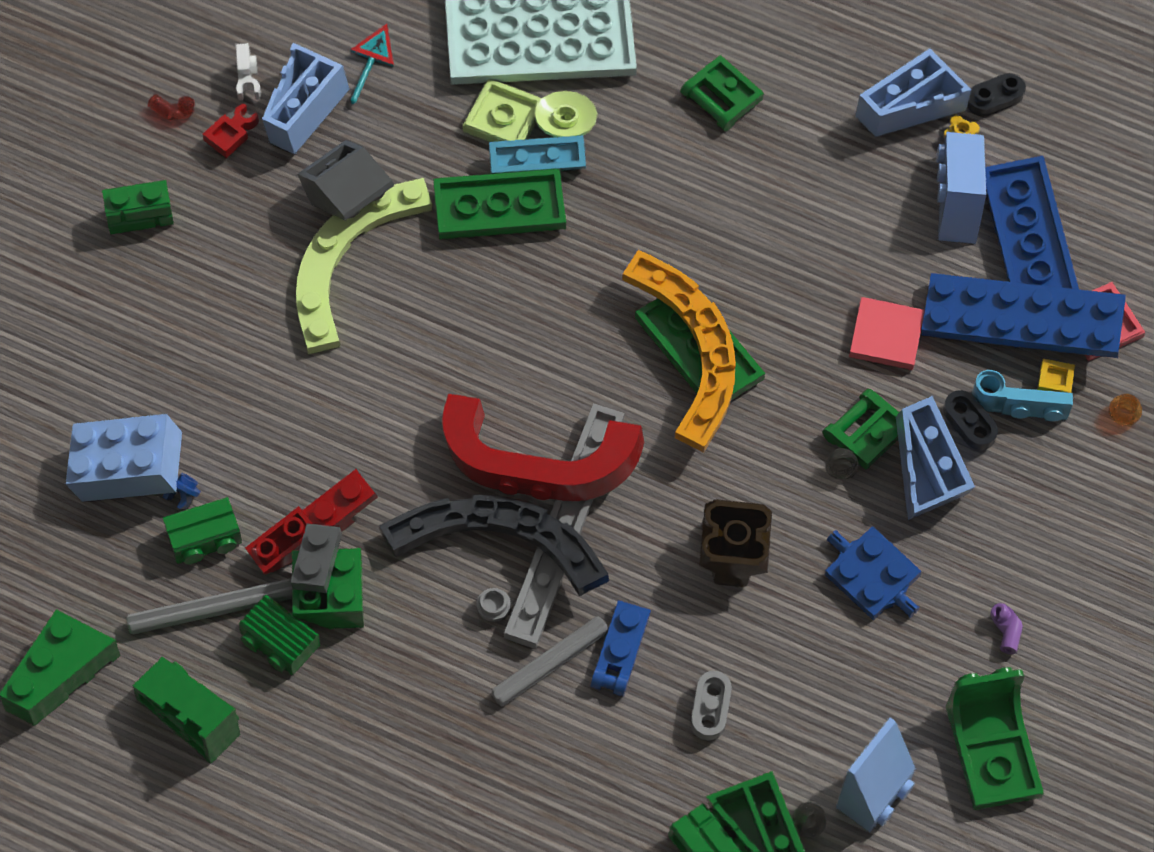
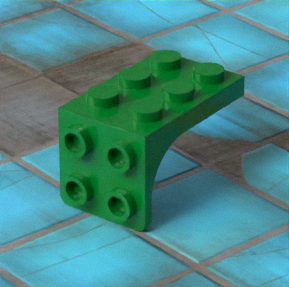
M1010 667L995 670L989 675L979 676L977 673L963 675L955 682L945 706L974 810L1039 799L1044 794L1022 715L1020 693L1025 676L1021 669L1013 670Z

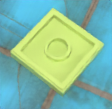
M489 79L463 124V132L489 142L528 139L536 124V106L542 98Z

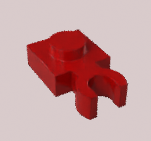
M244 103L240 104L235 109V116L232 119L224 114L203 133V140L227 158L248 139L246 130H251L258 125L259 116L255 112L251 117L244 118L243 116L247 113V107Z

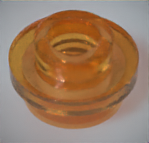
M1122 394L1111 401L1109 415L1117 424L1131 426L1139 421L1142 415V406L1135 396ZM1120 409H1126L1130 414H1125Z

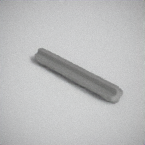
M598 616L591 619L494 687L491 691L493 699L499 706H505L607 634L608 627L606 623Z

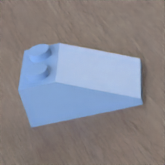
M892 718L888 719L849 768L836 806L837 809L868 832H871L877 823L883 827L895 810L891 805L898 797L904 800L915 785L911 779L916 768L898 725Z

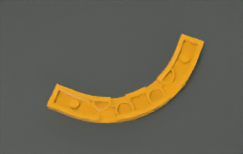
M638 249L623 272L622 280L655 296L670 306L687 324L698 345L702 365L700 387L691 407L675 431L674 438L704 453L719 429L732 399L736 360L731 334L716 304L709 301L699 290V285L678 269Z

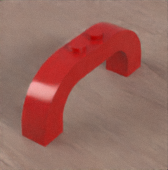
M448 394L443 410V431L451 457L456 466L472 481L509 495L520 493L532 495L539 500L555 499L561 501H584L597 498L617 488L631 475L640 459L644 446L641 425L609 420L599 448L581 460L561 461L502 451L486 446L479 439V433L485 417L479 398Z

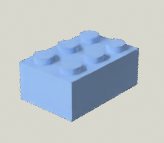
M168 414L75 423L72 426L66 485L82 502L174 493L177 490L176 481L178 480L182 431Z

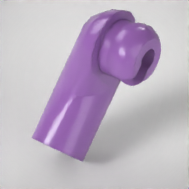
M997 603L991 609V616L993 622L1003 634L1000 650L1006 654H1016L1023 628L1022 622L1009 606Z

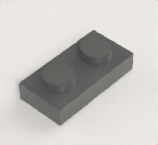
M307 523L291 579L293 589L327 593L342 537L340 527Z

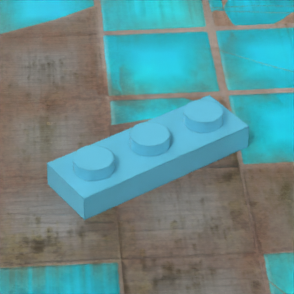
M583 135L489 142L491 174L586 168Z

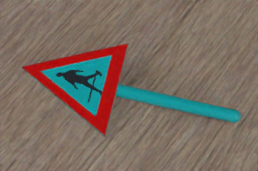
M387 24L350 49L351 52L369 58L350 100L352 104L357 102L375 60L394 67Z

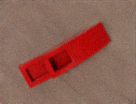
M355 469L303 510L298 506L246 546L245 549L263 573L267 575L292 563V551L300 550L307 523L340 527L342 532L354 523L352 517L376 500L378 496L357 469Z

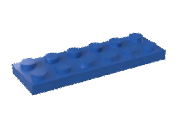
M1044 155L985 167L986 195L1008 282L1079 289Z
M931 273L922 324V336L1118 358L1126 295Z

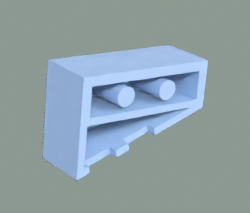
M292 43L290 58L287 65H284L282 68V78L278 88H274L262 121L269 142L295 155L349 91V86L343 65Z
M946 132L944 144H939L937 149V163H939L937 171V182H939L937 202L940 203L938 240L976 244L986 198L984 135Z

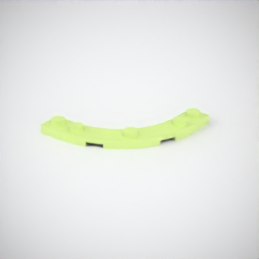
M424 178L394 184L392 188L385 192L382 198L369 203L353 218L343 220L333 215L312 239L301 261L296 286L297 313L308 354L340 347L331 314L329 293L333 270L350 248L351 242L361 233L366 234L368 231L386 222L432 211V202Z

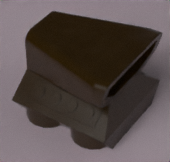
M715 499L705 504L704 518L702 519L699 566L712 571L715 584L746 587L751 576L768 573L772 511L764 504Z

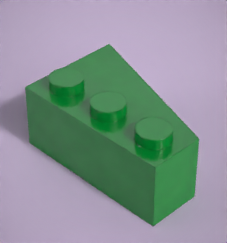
M56 609L0 692V700L5 711L36 726L69 699V694L84 682L87 684L95 677L94 674L110 661L113 663L120 657L116 640Z
M161 657L132 685L136 699L210 764L241 735L238 724L239 717L236 714L235 708L211 692L203 684L190 677L187 671L175 661L171 663L164 657Z
M773 771L706 796L710 810L714 809L721 816L726 824V829L733 837H737L743 843L747 852H805Z

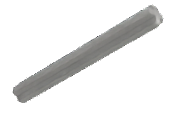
M291 579L129 614L127 616L128 629L130 634H137L254 608L264 595L269 596L275 602L292 599Z

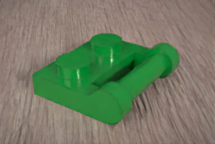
M721 55L687 80L680 90L682 95L687 99L692 98L718 121L717 125L725 132L730 130L738 119L760 103L764 97L762 90ZM705 85L731 109L725 112L699 88Z
M869 388L859 396L860 400L836 423H830L822 430L823 436L829 443L837 445L865 470L898 440L896 416L899 412ZM868 409L876 411L850 437L844 433Z

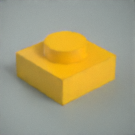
M1043 359L1040 366L1037 390L1071 393L1075 365Z

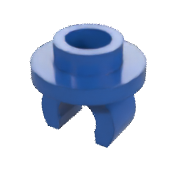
M181 473L176 481V492L164 493L163 498L172 500L174 495L179 492L181 501L178 503L177 508L185 510L190 506L192 496L198 497L201 491L196 487L198 482L195 479Z

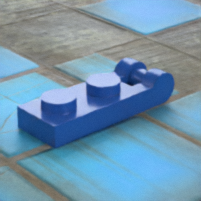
M618 600L592 677L591 688L601 690L604 687L614 690L615 695L624 697L650 617V609ZM607 670H614L620 672L618 677L606 674Z

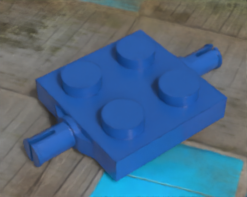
M872 526L859 539L851 543L838 533L837 530L828 536L827 541L840 552V555L825 570V576L872 620H875L885 609L894 605L902 609L909 618L917 613L920 607L907 597L906 593L909 586L921 576L922 571Z

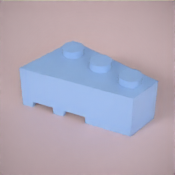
M928 49L860 94L855 116L877 137L966 111L971 89L931 49Z
M933 396L903 408L896 416L907 517L910 520L969 494L975 488V485Z

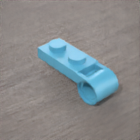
M985 370L979 373L971 393L986 411L999 412L1015 418L1039 417L1048 421L1067 420L1073 406V393L1005 387L1004 377L994 370ZM982 388H988L994 393H987Z

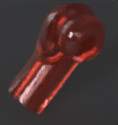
M154 94L148 101V107L166 120L172 121L187 119L195 112V101L189 96H183L179 98L178 103L170 104L158 94Z

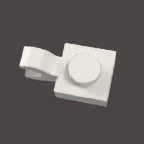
M249 43L236 44L237 97L239 101L243 100V92L250 89L254 91L255 99H260V84L256 79L252 78V74H257L256 55L250 56Z

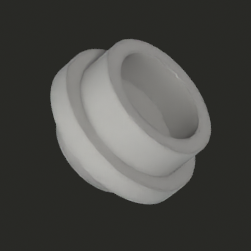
M489 588L479 595L476 607L483 619L496 622L504 619L509 614L511 602L509 596L504 591L498 588Z

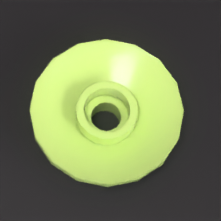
M559 91L553 92L540 100L536 106L535 119L537 125L544 133L553 137L582 136L589 133L595 126L597 111L595 105L586 96L577 92Z

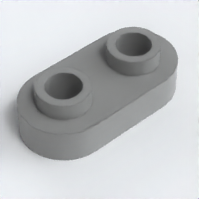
M706 672L699 678L697 683L691 728L694 734L703 740L717 739L725 730L732 685L729 678L722 672ZM711 688L717 689L720 694L717 696H711L707 691ZM710 720L714 723V726L706 728L702 725V722Z

